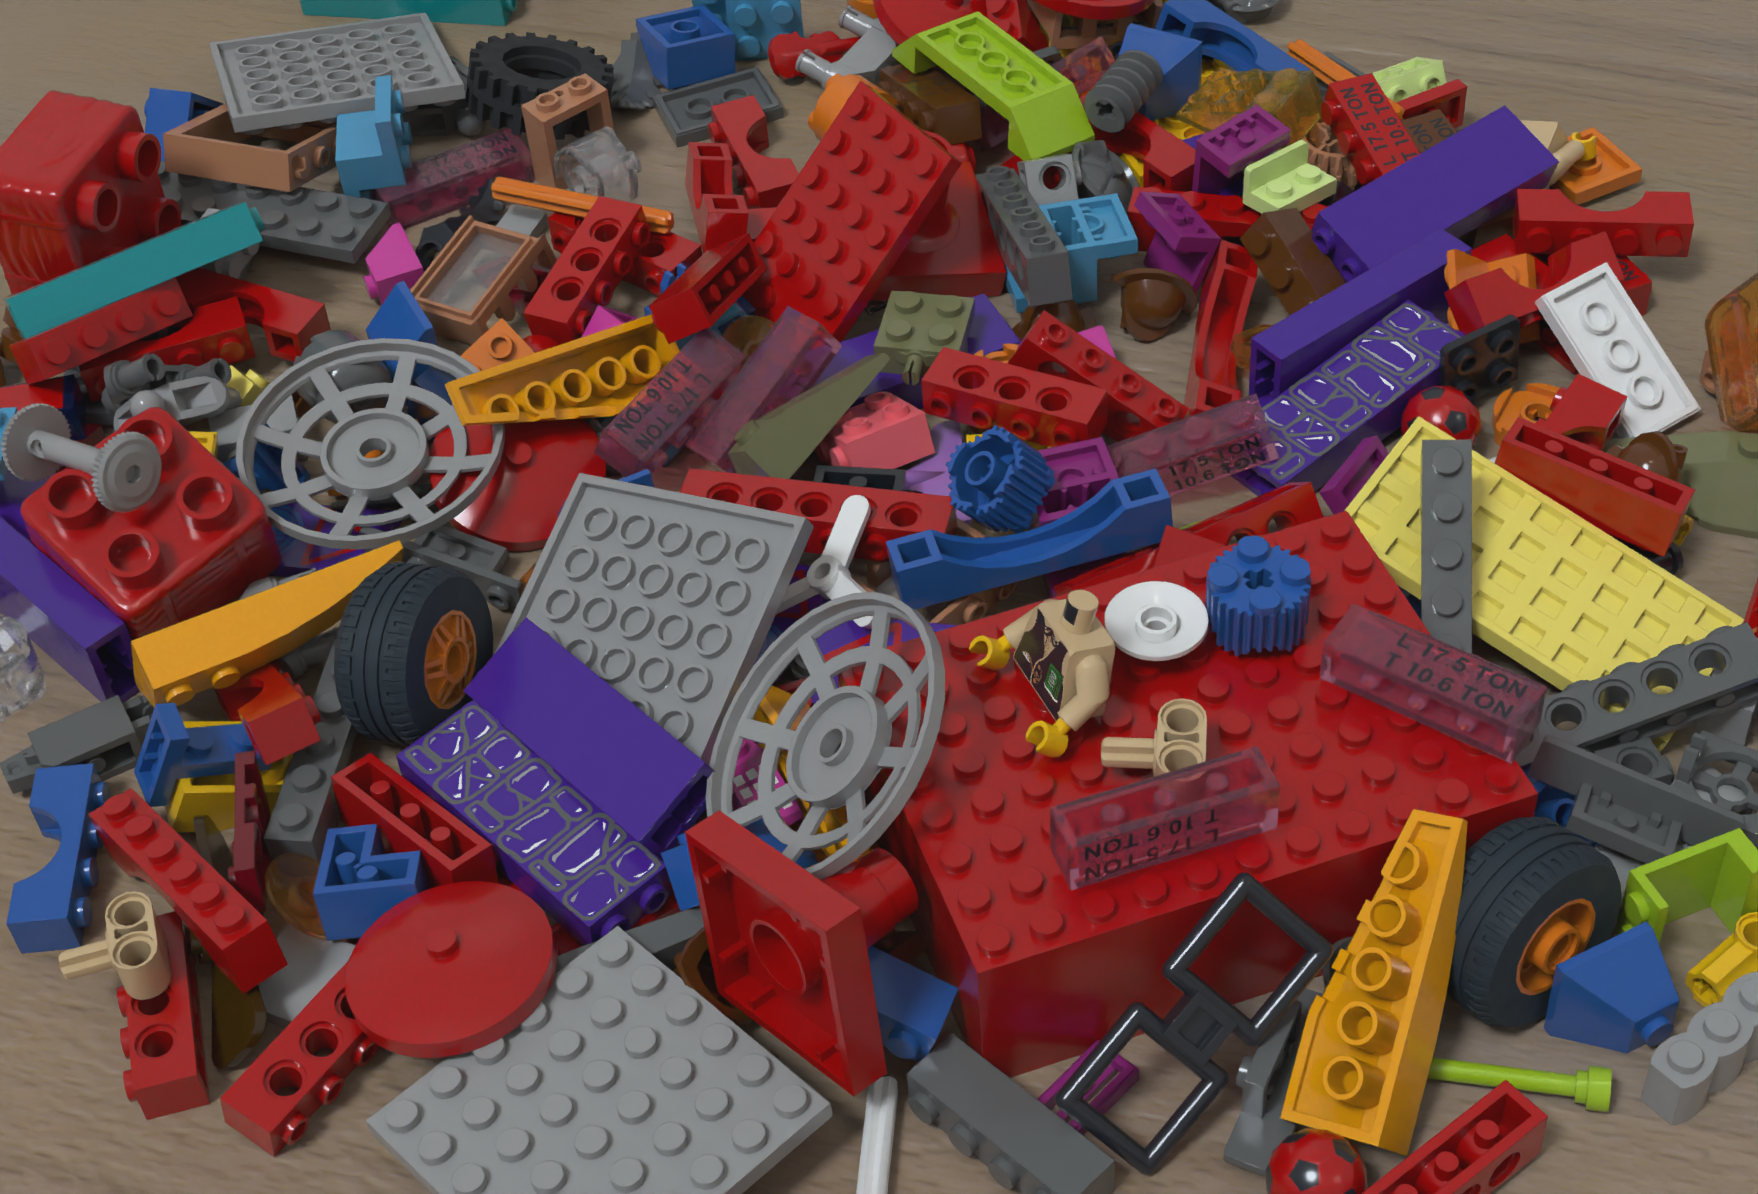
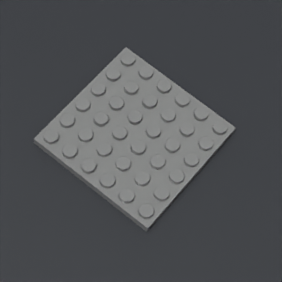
M426 12L209 43L212 61L234 133L242 132L246 135H255L262 133L265 128L281 126L284 129H295L301 127L304 122L317 120L322 123L337 122V115L375 110V78L379 76L391 75L394 89L402 91L405 112L417 109L418 105L433 103L436 106H448L454 104L456 100L466 98L464 83Z
M579 473L495 653L527 617L706 764L710 765L713 747L722 721L736 692L754 666L814 526L806 517Z
M617 926L555 974L551 987L540 1005L518 1027L484 1047L447 1057L368 1118L366 1124L370 1133L431 1194H742L828 1121L833 1114L830 1102L697 991L686 986L679 976Z

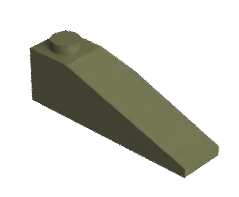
M886 353L865 356L756 421L750 420L744 424L734 436L737 443L728 452L736 473L790 479L889 362L890 357Z
M1729 430L1666 435L1672 444L1683 445L1688 449L1682 470L1681 484L1696 490L1686 514L1698 518L1697 525L1710 531L1758 539V434ZM1636 437L1610 439L1602 451L1606 452L1614 444L1626 448Z

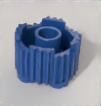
M996 425L991 430L983 432L982 437L977 435L973 443L969 441L968 443H962L961 446L956 445V452L950 454L951 461L946 462L948 473L950 474L949 479L952 480L948 484V488L952 490L949 493L952 499L950 504L989 530L995 532L1002 531L1004 533L1008 529L1014 533H1021L1027 530L1033 521L1032 513L1036 514L1038 512L1037 506L1043 505L1042 497L1047 496L1048 493L1046 492L1052 488L1055 482L1054 470L1045 464L1047 460L1042 457V454L1003 427L999 428Z
M1258 535L1243 537L1238 541L1237 546H1232L1231 552L1224 550L1223 557L1217 555L1215 562H1211L1210 569L1207 570L1205 601L1210 631L1217 632L1216 645H1224V651L1226 652L1235 651V656H1239L1241 653L1249 654L1252 648H1255L1257 652H1262V649L1266 648L1270 652L1273 651V647L1277 646L1278 651L1285 649L1290 652L1293 645L1298 646L1300 638L1305 637L1306 624H1308L1311 591L1309 562L1299 558L1297 554L1291 556L1289 549L1280 550L1279 545H1276L1274 548L1270 547L1267 540Z

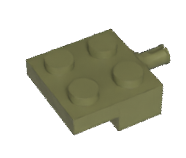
M891 291L874 343V354L886 353L890 357L889 362L880 372L902 374V381L910 385L912 377V385H916L920 380V376L926 374L943 347L968 353L967 338L975 314V298L915 293L912 291Z

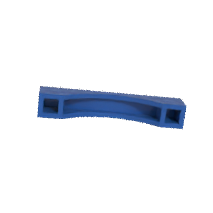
M1154 468L1113 479L1094 497L1074 511L1049 524L1026 532L1001 537L971 538L949 535L930 529L886 541L893 582L900 601L916 610L1160 543L1165 526L1173 527L1171 497L1157 469Z

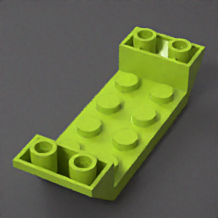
M978 11L915 34L892 50V57L914 74L924 72L938 65L1009 121L1007 148L1023 161L1066 154L1073 151L1077 142L1095 140V134L1074 83Z

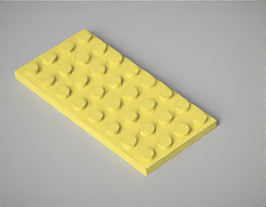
M1418 416L1345 511L1350 514L1396 584L1421 600L1420 464L1422 440L1456 439ZM1472 450V633L1563 691L1568 685L1579 680H1595L1610 674L1613 669L1627 662L1640 663L1658 656L1662 650L1675 644L1687 645L1705 638L1711 631L1719 627H1735L1744 621L1742 617ZM1705 668L1699 671V673L1710 676L1714 668ZM1657 686L1651 691L1663 695L1672 692L1674 689L1668 686ZM1614 703L1605 706L1603 709L1616 713L1624 710L1626 707ZM1674 732L1652 739L1659 753L1666 746Z

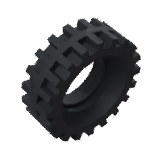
M526 32V36L506 33L505 38L502 39L494 35L488 37V43L479 41L476 43L475 49L471 48L466 102H468L469 111L477 112L476 118L480 121L491 120L493 128L499 130L506 127L512 129L511 134L520 136L522 132L526 133L521 105L584 73L608 90L609 102L611 103L614 67L612 64H607V57L604 55H594V48L590 46L581 48L577 46L578 41L571 39L564 42L556 40L557 36L548 34V37L544 38L536 37L535 33ZM587 110L553 126L555 139L565 140V135L569 134L580 138L584 137L585 130L590 132Z

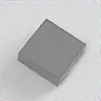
M512 205L496 226L538 238L548 225L547 212Z

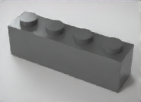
M953 1033L907 1073L908 1103L913 1113L926 1124L933 1122L948 1134L951 1143L963 1155L968 1157L974 1155L984 1163L993 1178L1004 1188H1014L1021 1194H1111L1115 1190L1114 1159Z

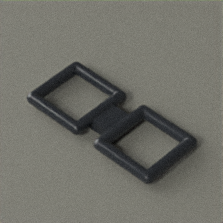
M1246 872L1237 874L1162 966L1163 976L1184 993L1164 1019L1141 1002L1131 1003L1058 1091L1055 1097L1057 1107L1141 1174H1153L1228 1083L1227 1072L1213 1061L1211 1056L1231 1032L1248 1046L1259 1045L1334 953L1332 943L1251 874ZM1245 900L1306 950V953L1251 1019L1189 969ZM1139 1029L1201 1079L1146 1148L1083 1099L1084 1095Z

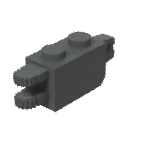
M116 695L28 732L27 734L32 745L0 763L10 790L15 794L33 788L37 768L94 763L101 781L135 768L154 707L144 695L124 703Z

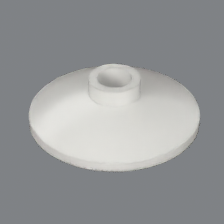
M1162 581L1142 582L1125 588L1112 598L1105 611V629L1114 640L1115 646L1122 652L1142 660L1165 661L1182 657L1201 644L1208 630V613L1201 599L1185 587Z

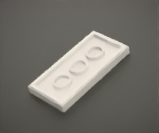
M1607 262L1546 293L1534 302L1580 375L1627 396L1622 420L1616 429L1620 438L1637 437L1642 433L1653 431L1662 433L1701 410Z

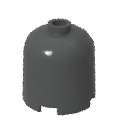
M329 330L314 335L310 339L312 343L303 350L301 356H296L293 366L307 357L329 348L360 341L361 339L347 331ZM382 361L343 365L328 373L340 392L365 384L392 383L390 372ZM312 381L297 390L298 394L312 408L323 401ZM389 397L357 401L349 404L354 413L367 409L386 408ZM332 413L324 417L330 422L338 423Z

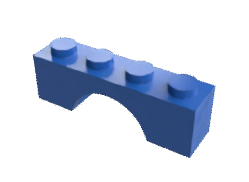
M1169 0L1165 2L1155 27L1156 30L1202 41V55L1213 57L1232 67L1244 82V92L1242 95L1272 115L1298 100L1311 70L1207 0Z
M94 763L36 769L29 807L42 835L60 841V846L55 856L43 869L24 880L14 883L6 924L21 954L82 946L84 928L91 925L92 907L89 898L91 887H96L98 884L99 871L96 857L98 849L103 848L104 844L88 814L101 807L111 798L109 784L101 781Z

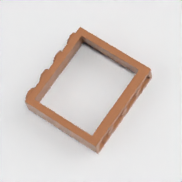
M225 103L163 133L165 171L291 192L336 166L337 122L322 123L319 120L304 122L301 127L295 129H284L281 126L265 128L262 133L254 135L299 143L286 151L240 144V142L253 135H246L242 132L234 133Z

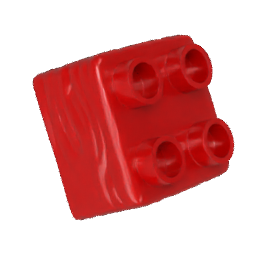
M52 90L36 104L8 139L0 146V263L11 294H17L181 227L180 207L174 199L165 198L159 179L158 170L161 163L159 140L155 135L144 132L139 114L131 105H122L108 100H98L93 97L77 96L71 93Z
M160 407L148 408L138 415L129 418L117 431L94 446L100 449V447H104V443L108 444V439L112 440V436L116 437L117 434L121 435L122 432L126 433L127 431L144 434L153 441L160 453L162 463L161 478L153 496L141 508L139 507L127 513L109 510V508L101 504V501H98V497L95 496L96 492H93L95 487L92 484L94 482L90 481L93 476L82 470L69 467L51 476L43 486L23 501L20 508V514L24 519L34 546L121 619L126 625L131 640L231 604L245 592L251 583L267 577L282 562L276 536L263 502L170 413Z

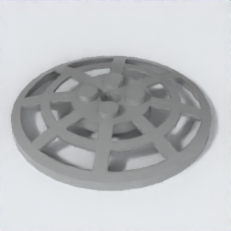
M380 338L360 340L335 346L309 356L287 369L272 381L253 402L240 428L236 446V464L240 481L263 502L271 525L284 534L309 544L336 549L359 550L378 548L398 540L400 542L409 541L436 530L457 517L471 505L492 480L503 453L505 423L491 424L493 442L491 454L467 456V435L453 404L450 405L433 392L411 385L416 363L429 365L445 371L457 379L480 371L472 363L452 351L434 344L410 339ZM383 360L398 361L393 383L365 384L340 392L328 374L343 365ZM311 381L313 382L323 401L305 413L292 428L290 434L265 426L269 417L284 400L300 387ZM389 397L386 408L367 409L354 413L349 404L357 401ZM412 400L427 406L438 415L425 424L420 425L413 417L403 411L406 401ZM330 413L334 415L338 423L328 431L322 442L305 438L311 429ZM449 427L454 439L453 457L429 456L427 441ZM258 441L283 449L281 470L287 488L263 494L259 492L253 470L254 451ZM372 450L384 452L376 458L364 457ZM301 454L320 459L325 475L300 484L296 473L297 455ZM483 470L473 484L450 505L435 514L428 508L449 491L461 472ZM423 473H446L439 484L421 499L410 488L419 480ZM335 489L342 495L350 497L343 512L340 513L323 507L311 497ZM393 496L402 506L399 510L384 514L362 515L369 500H380ZM297 502L312 515L335 523V526L329 534L308 530L286 521L274 513L271 508ZM408 517H411L416 522L407 527L383 533L350 535L355 526L385 525L404 520Z
M862 592L835 598L811 610L783 632L752 667L736 692L722 721L709 765L716 772H712L710 777L707 778V817L720 810L743 827L763 818L771 834L783 844L788 845L782 854L793 862L797 861L804 850L826 848L847 838V844L822 862L805 869L819 880L834 875L855 861L874 844L896 819L917 787L931 757L940 729L945 702V667L939 642L933 628L924 617L894 596L878 592ZM865 616H873L870 646L850 649L831 658L827 662L825 661L816 642L817 638L847 621ZM891 617L900 619L915 628L925 646L926 654L914 672L902 657L886 649ZM800 654L810 676L802 682L789 698L774 725L752 720L772 684L788 664ZM866 664L860 687H836L833 677L852 667ZM883 666L893 670L903 684L886 704L875 696ZM928 680V697L923 723L918 736L921 719L920 690ZM817 692L819 700L804 715L796 731L790 730L802 708ZM908 706V724L903 746L890 747L892 722ZM746 739L764 744L765 748L758 773V800L733 811V780L743 741ZM781 749L788 751L786 760L788 783L775 790L776 768ZM882 768L893 769L881 791L866 807L864 793L866 788L872 783ZM799 797L812 806L796 832L785 823L779 809ZM846 805L848 820L846 824L830 832L815 835L828 810Z

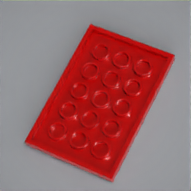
M860 81L756 238L754 245L767 270L741 296L748 300L756 309L754 314L797 357L842 342L962 163L876 90Z

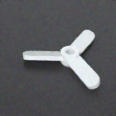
M853 495L844 501L822 556L810 566L807 577L788 586L776 614L817 594H820L825 599L833 600L853 593L867 592L851 578L850 571L848 570L871 513V506L864 496ZM865 616L853 620L860 627L872 629L873 616Z

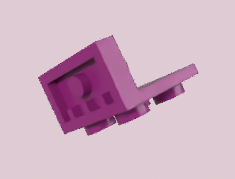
M1257 104L1247 111L1235 115L1231 120L1214 130L1204 133L1196 140L1192 191L1215 194L1244 177L1243 169L1289 143L1291 129Z
M1140 191L1134 206L1146 218V223L1157 230L1145 256L1144 265L1147 268L1162 269L1179 275L1190 282L1197 292L1221 238L1180 194Z

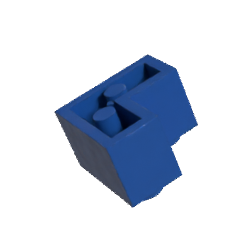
M150 88L149 98L144 107L146 117L145 133L153 134L159 140L161 161L165 162L163 133L223 105V103L192 92Z
M377 824L328 829L313 891L327 941L361 938L366 930L386 911L415 894L431 889L421 850L386 854Z
M871 946L867 950L882 1044L892 1054L900 1058L913 1059L920 1062L928 1055L936 1042L959 988Z

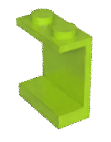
M1738 828L1629 870L1615 936L1647 922L1653 928L1660 945L1665 924L1708 907L1712 908L1731 934H1733L1736 923L1741 916L1751 912H1758V849L1744 832Z

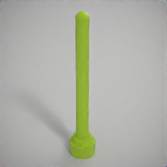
M1433 1057L1427 1079L1497 1087L1504 1080H1507L1517 1090L1574 1097V1103L1585 1104V1110L1608 1112L1612 1068L1588 1065L1587 1071L1577 1069L1576 1075Z

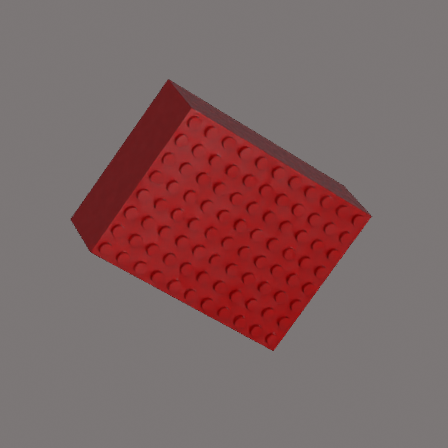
M1347 511L1261 536L1267 540L1270 547L1274 548L1276 545H1279L1280 550L1289 549L1291 556L1297 554L1299 558L1309 562L1311 591L1308 624H1306L1305 637L1300 638L1298 646L1293 645L1290 652L1285 649L1278 651L1277 646L1273 647V651L1270 652L1266 648H1263L1262 652H1257L1255 648H1252L1249 654L1241 653L1239 656H1235V651L1226 652L1224 651V645H1216L1217 632H1211L1210 625H1208L1206 636L1201 644L1190 653L1176 659L1165 661L1142 660L1122 652L1115 646L1109 683L1110 694L1106 701L1104 714L1089 718L1076 732L1071 729L1067 733V748L1058 757H1048L1036 752L1037 745L1027 742L1025 738L1026 732L1032 723L1044 721L1053 725L1056 721L1013 659L1015 649L1011 648L1009 650L1008 663L1000 670H990L977 666V663L983 660L987 653L977 654L969 650L970 643L977 636L984 635L999 639L1005 635L1003 632L1005 627L1043 601L934 632L941 647L945 667V702L940 729L931 757L917 787L896 819L877 840V843L881 849L888 851L899 860L915 885L918 894V908L909 916L916 931L919 932L928 947L925 952L936 977L959 988L950 1009L965 1043L1009 1078L1082 1055L1097 1040L1100 1041L1131 1003L1141 1002L1164 1019L1184 994L1163 976L1162 966L1239 873L1246 872L1251 874L1333 945L1341 939L1354 936L1361 922L1356 918L1366 899L1372 901L1384 878L1381 870L1413 809L1462 818L1468 821L1465 852L1486 833L1504 822L1520 817H1534L1538 792L1482 709L1476 706L1475 699L1471 693L1465 701L1461 699L1468 689L1464 687L1463 681L1452 668L1446 656L1440 657L1436 662L1432 661L1443 652L1438 650V644ZM1238 543L1080 590L1088 591L1097 597L1099 604L1096 617L1104 628L1105 611L1112 598L1125 588L1142 582L1162 581L1180 585L1196 594L1205 605L1207 570L1210 569L1211 562H1215L1217 555L1223 557L1224 550L1231 552L1232 546H1237ZM1069 593L1049 599H1067ZM1404 633H1408V635L1401 644L1409 647L1408 650L1396 645ZM921 637L890 645L886 648L902 657L913 672L926 654ZM1428 642L1434 644L1425 657L1421 656L1429 646L1427 645ZM1389 651L1402 656V659L1396 657L1389 667L1385 666L1393 656L1388 654ZM1412 663H1418L1419 666L1413 672L1411 677L1407 676L1408 672L1414 666V664ZM866 664L855 666L839 673V687H860ZM886 666L882 668L875 694L885 704L903 686L896 673ZM1423 669H1431L1433 671L1431 679L1427 682H1420L1418 680L1419 673ZM1426 671L1421 679L1425 680L1430 672ZM1452 678L1454 683H1451L1450 680L1445 681L1451 685L1449 691L1443 692L1439 690L1438 685L1442 679ZM928 680L920 690L921 719L918 736L923 723L928 697ZM1447 684L1442 685L1443 689L1448 687ZM1184 698L1199 703L1206 711L1205 793L1203 801L1196 808L1190 811L1177 812L1165 808L1157 800L1156 778H1153V769L1105 767L1101 763V743L1106 737L1154 739L1160 708L1173 699ZM908 706L892 722L890 747L903 746L908 724ZM882 768L872 783L864 791L866 807L881 791L893 769ZM1215 809L1214 820L1218 818L1220 820L1205 825V822L1211 819V810ZM1191 816V827L1193 826V828L1187 830V817ZM1175 820H1180L1182 823L1181 830L1176 834H1171L1169 831L1170 824ZM1174 823L1173 825V831L1176 832L1178 829V823ZM1152 827H1158L1160 830L1158 838L1149 841L1148 838H1154L1156 834L1148 836V830ZM1218 828L1217 841L1214 842V832L1207 834L1205 832ZM1151 830V834H1154L1156 830ZM1129 834H1133V844L1138 843V845L1123 849V847L1129 846ZM1191 836L1190 847L1193 846V848L1186 850V838ZM1112 839L1121 840V847L1116 852L1105 853L1103 851V847L1108 841ZM1179 840L1178 845L1174 851L1181 850V852L1169 855V853L1174 847L1175 841ZM1110 842L1107 850H1115L1118 845L1117 842ZM1097 844H1100V857H1095L1089 852V860L1085 861V848L1090 847L1097 853ZM1158 847V850L1153 849L1150 852L1151 854L1159 852L1157 859L1147 862L1148 859L1154 858V856H1147L1148 850ZM1133 854L1132 864L1138 863V865L1123 869V867L1129 866V855ZM1114 859L1121 861V867L1116 872L1108 874L1103 871L1104 865L1108 861ZM1117 862L1108 864L1107 870H1115L1118 865ZM1097 864H1100V877H1095L1089 872V880L1085 881V868L1090 867L1097 873ZM1245 900L1189 969L1234 1005L1273 992L1306 953V950ZM1323 968L1318 972V974L1315 977L1323 975ZM1139 1029V1030L1135 1033V1035H1134L1133 1037H1136V1036H1139V1035H1142V1034H1145V1033L1142 1032V1031Z

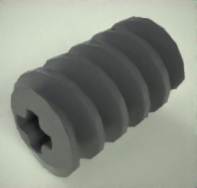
M1128 50L1119 55L1108 71L1103 74L1101 79L1096 82L1095 86L1085 97L1084 108L1092 124L1100 130L1110 133L1119 132L1124 129L1125 124L1132 120L1134 114L1145 104L1155 88L1161 84L1163 71L1160 64L1144 51Z

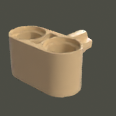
M1184 698L1173 699L1165 703L1160 708L1158 714L1157 730H1155L1154 739L1106 737L1101 743L1102 765L1105 767L1153 769V778H1156V797L1162 806L1177 812L1190 811L1196 808L1203 801L1205 793L1206 711L1199 703Z
M141 892L123 893L109 903L105 912L107 928L105 940L69 949L59 955V966L65 979L70 980L114 968L127 994L134 999L146 1000L160 995L166 990L171 980L165 933L149 897Z

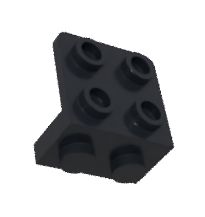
M1510 314L1444 345L1440 350L1439 386H1452L1465 392L1474 400L1497 388H1503L1518 379L1520 320L1515 315Z

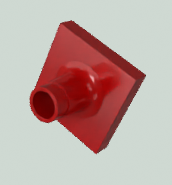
M924 131L951 155H954L952 146L945 138L936 133ZM970 161L961 162V166L870 301L889 300L891 291H912L915 293L955 295L959 297H974L983 293L987 297L1001 296L1007 272Z
M720 810L685 831L718 993L853 1097L887 1074L867 949L891 932L896 924L914 913L918 908V894L904 866L888 851L874 848L834 875L819 880Z

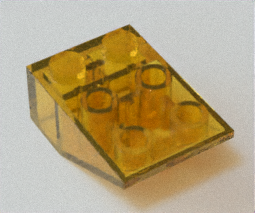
M1287 68L1281 71L1251 69L1248 71L1230 72L1228 69H1220L1207 77L1204 84L1189 96L1188 101L1175 115L1178 120L1201 131L1208 132L1228 122L1235 115L1241 114L1258 104L1291 129L1290 142L1277 149L1279 151L1302 140L1322 117L1321 104L1323 100L1313 70L1296 71L1294 68Z

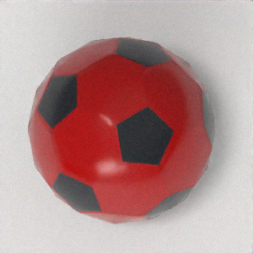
M1433 386L1423 389L1412 397L1404 408L1401 419L1402 436L1419 416L1456 440H1472V449L1479 440L1481 431L1479 409L1470 396L1452 386Z
M1307 1128L1288 1135L1272 1151L1266 1167L1267 1194H1362L1368 1189L1367 1169L1358 1150L1342 1136L1329 1130Z

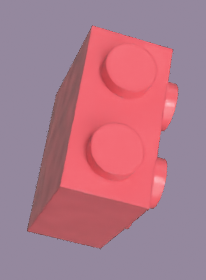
M889 392L873 393L864 399V403L849 408L814 449L819 461L829 466L895 469L935 453L925 412Z

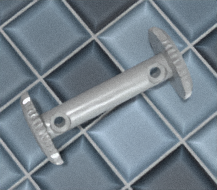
M36 403L30 406L27 405L10 418L1 439V451L5 466L8 467L11 474H14L19 479L30 482L42 481L47 479L48 476L51 477L52 473L55 474L56 470H59V466L79 469L93 476L90 481L94 482L92 484L95 487L93 492H96L95 496L98 497V501H101V504L105 505L109 510L121 513L141 508L143 504L150 500L158 487L162 472L160 453L153 441L144 434L133 431L122 432L121 435L112 436V440L108 439V444L104 443V447L99 449L71 440L70 437L72 435L69 433L71 429H68L70 424H67L68 420L65 419V415H62L61 411H58L57 408L49 404Z

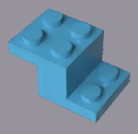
M692 0L693 7L704 5L735 33V61L768 58L769 42L779 34H791L797 31L799 36L804 38L801 0Z
M391 75L375 78V110L337 115L335 162L344 195L373 200L372 189L406 185V169L412 168V157L409 145H412V134L409 122H403L402 114L405 113L402 91L394 89Z
M1118 194L1038 205L1068 251L1073 300L1076 304L1097 300V259H1114L1122 255L1138 253V238ZM1003 260L1007 272L1004 282L1016 313L1024 312L1029 303Z

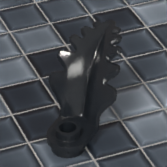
M487 179L484 186L478 188L479 195H473L469 198L470 206H463L459 209L461 216L449 217L441 223L423 228L420 243L415 253L424 272L432 263L435 254L441 252L469 215L473 216L475 221L486 224L499 223L503 216L497 215L496 212L503 211L505 204L492 197L491 185L495 179Z

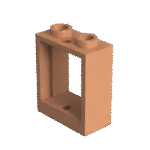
M586 73L574 77L567 83L549 92L542 93L535 99L521 105L535 179L540 185L572 191L620 165L608 90ZM587 110L591 139L558 156L553 126Z

